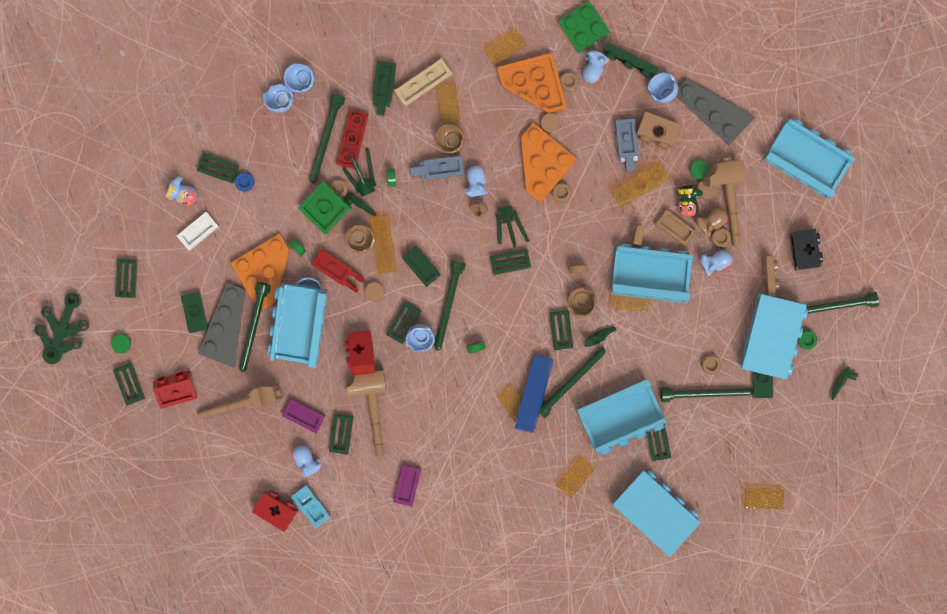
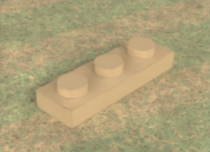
M441 58L394 91L403 105L407 107L453 74Z

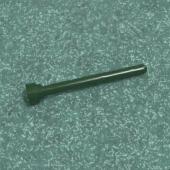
M331 93L329 99L331 109L309 178V182L312 184L317 181L338 109L345 103L346 98Z
M451 260L450 264L452 276L434 346L437 351L442 349L459 275L462 274L463 270L465 271L466 263Z
M256 282L254 290L257 297L239 367L241 372L247 370L264 297H267V294L270 293L271 285L267 283Z
M870 292L863 298L806 306V308L808 309V314L861 305L873 308L879 307V298L877 292Z
M600 348L546 402L542 403L539 413L542 417L546 419L551 414V407L605 355V348Z
M661 387L660 399L661 403L670 402L674 398L750 396L753 391L751 388L673 391L669 387Z

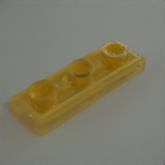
M659 162L612 190L611 193L620 208L665 182L670 176L662 163ZM642 182L643 188H638L637 183Z
M389 214L370 217L371 230L374 233L375 240L374 250L378 274L397 272ZM386 241V247H380V242Z

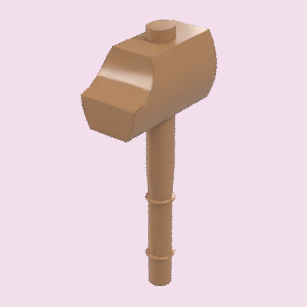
M731 157L722 158V162L712 163L710 171L703 176L704 186L725 184L733 246H740L734 183L745 181L746 171L743 160L732 161Z
M384 369L375 370V373L355 375L354 382L346 387L348 397L368 396L376 456L384 455L377 393L386 392Z
M277 384L259 387L252 390L247 398L198 411L197 415L199 419L211 417L212 415L252 404V407H265L283 399V391L280 385Z

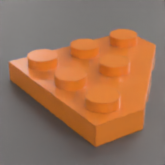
M553 53L497 67L501 86L546 113L567 109Z
M532 123L521 136L525 188L528 194L541 203L577 158L535 123Z
M281 234L276 235L231 262L233 269L254 304L257 297L254 290L256 282L271 285L270 293L267 294V297H264L261 312L277 303V299H275L276 288H279L282 284L290 249Z

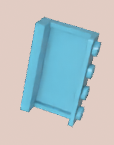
M787 120L763 160L824 198L831 199L836 192L835 189L855 158L852 157L850 151L844 148L842 150L835 146L836 143L827 138L824 140L819 137L820 134L813 129L808 130L803 127V123L799 120Z
M621 244L615 250L611 295L688 303L690 299L691 264L694 255H689L687 251L671 253L669 249L654 251L646 246H640L637 249L632 248V245Z
M283 282L279 288H276L275 299H278L277 306H274L272 317L275 318V325H272L270 330V336H273V341L268 346V355H271L270 361L275 359L306 363L308 367L316 368L319 360L328 294L327 289Z
M758 293L740 367L745 370L787 380L788 375L791 376L793 371L792 359L796 357L798 352L797 340L801 338L803 333L801 324L808 314L806 304Z
M648 379L577 410L595 453H601V455L611 452V448L616 445L620 448L629 444V440L634 437L638 440L647 436L646 432L652 429L654 432L665 428L664 424L667 423Z
M641 470L634 481L611 504L670 557L700 525V522L697 520L699 516L692 509L687 511L683 507L685 503L678 496L673 498L669 494L671 490L665 484L659 485L655 481L657 477L652 472Z

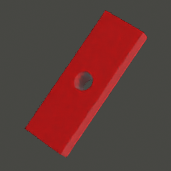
M350 109L336 165L355 170L352 158L358 161L369 117L368 113ZM351 136L356 137V140L354 142L349 141V138Z

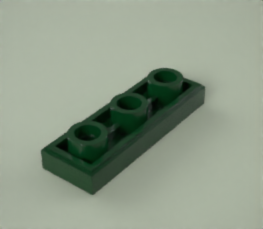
M608 42L603 50V53L606 54L605 56L610 60L615 61L617 59L623 62L622 65L631 70L635 68L640 71L639 74L646 78L654 77L659 69Z

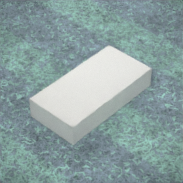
M205 212L179 233L177 237L191 251L219 226L208 212Z

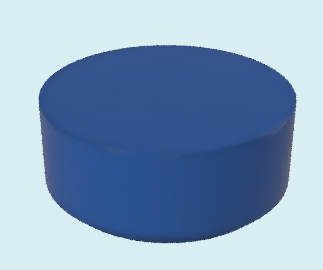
M240 173L235 179V186L242 192L251 191L255 185V180L249 173Z

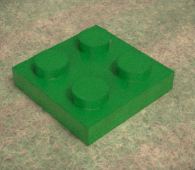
M590 0L557 22L578 54L610 34L609 29Z
M323 181L298 209L326 235L348 213L352 206L326 181Z

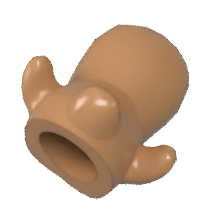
M720 207L714 208L706 217L699 215L696 219V225L709 237L713 229L717 230L727 222L728 214Z

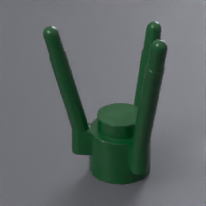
M368 148L366 149L370 181L368 178L364 179L355 158H352V162L360 179L358 184L348 170L343 168L344 173L355 187L357 194L360 193L361 197L375 192L374 187L377 186L374 180L371 155Z
M512 205L497 209L498 244L502 243V221L503 224L508 226L513 247L517 246L511 224L514 219L525 241L529 242V238L518 218L516 210L513 211Z

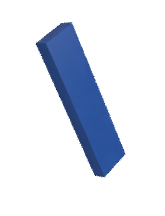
M534 355L514 427L516 430L529 433L535 432L554 362L552 358Z

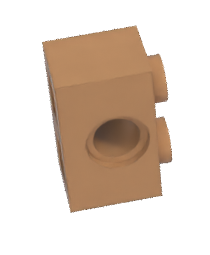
M645 111L636 135L643 142L650 143L652 141L657 143V147L667 150L668 147L672 148L674 146L681 124ZM653 128H661L662 136H655Z

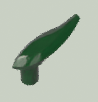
M347 192L348 198L345 200L350 205L353 203L370 215H377L353 193Z
M616 327L605 328L593 333L586 339L584 347L599 344L609 334L616 331Z
M849 367L845 368L835 382L831 399H835L847 379L857 380L858 373L850 371Z

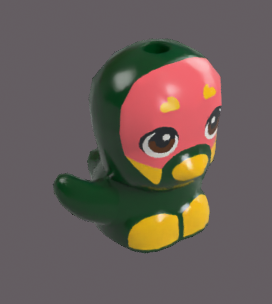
M696 185L679 187L676 191V195L680 196L679 213L684 217L695 216L699 209L696 196H702L703 192L698 190Z

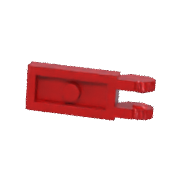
M322 249L311 263L313 267L342 286L345 285L355 293L359 289L347 282L349 276H353L362 283L365 281L364 278L353 272V269Z

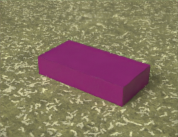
M293 399L290 400L282 415L314 433L318 432L325 418L324 415Z
M402 465L394 503L413 506L421 473L420 468Z

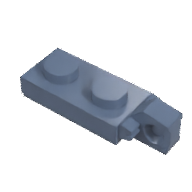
M635 118L615 120L619 159L621 163H625L626 173L634 172V162L638 161L639 156Z
M462 156L424 160V162H419L420 167L410 168L411 177L421 176V180L464 175Z

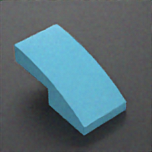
M307 485L291 496L314 528H318L331 518L330 514Z

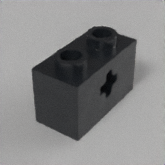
M816 229L791 232L790 240L795 271L821 267L823 254L819 252L818 244H820L821 240L820 234L816 233ZM806 246L811 248V251L808 253L803 250Z

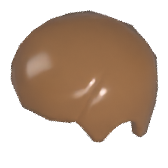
M442 125L435 133L437 146L445 153L454 154L460 151L465 144L464 133L457 125Z
M355 224L348 228L345 234L346 245L350 250L358 253L370 250L375 241L374 233L365 224Z
M587 287L574 289L568 297V307L577 317H586L592 314L596 308V296Z

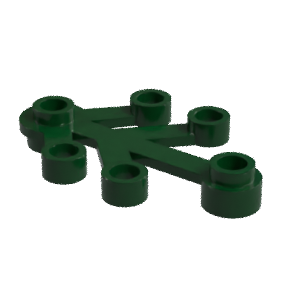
M70 293L65 297L66 308L59 325L54 317L52 307L45 306L41 309V315L47 319L55 336L51 343L45 325L38 324L34 328L35 334L40 336L45 347L42 356L48 364L58 363L62 358V354L73 349H80L83 346L82 339L73 338L70 343L60 347L62 339L80 331H87L90 327V323L87 320H79L76 325L67 328L73 310L78 308L82 302L81 297L76 293ZM71 297L75 298L74 304L69 303ZM47 308L50 309V315L48 316L45 315V309ZM82 322L86 323L85 329H82L80 327V324ZM40 326L44 329L41 334L38 332ZM75 340L80 342L78 347L74 346ZM51 351L55 353L54 358L49 357Z

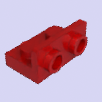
M180 371L175 375L169 377L162 376L154 381L153 391L160 409L197 399V393L191 379V371Z

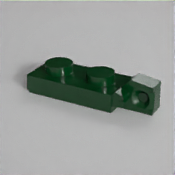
M377 61L372 98L373 105H377V116H385L386 106L390 107L397 67L395 63Z

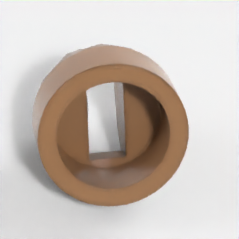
M477 201L471 206V212L478 218L483 217L488 210L487 204L483 201Z

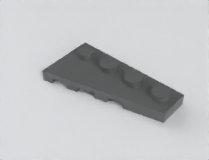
M688 79L678 89L676 97L728 146L755 118L753 115Z
M226 283L198 354L235 368L245 289Z

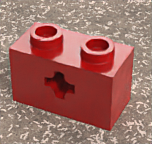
M371 330L348 333V340L345 341L346 352H349V357L346 358L347 369H351L352 376L375 373Z
M271 490L269 492L265 491L252 510V513L285 532L298 512L295 509L296 505L288 500L286 502L280 500V496ZM279 506L278 510L281 513L274 514V509L271 507Z

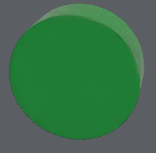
M703 160L695 161L690 167L691 176L697 180H702L703 176L710 171L709 165Z
M388 168L386 169L388 188L396 186L395 169Z
M295 239L288 243L289 247L300 257L306 253V250Z
M809 330L803 331L801 338L797 340L798 345L806 350L814 348L818 341L816 334Z
M116 335L111 341V347L116 353H126L131 348V340L126 335Z
M484 341L466 346L469 354L486 348Z

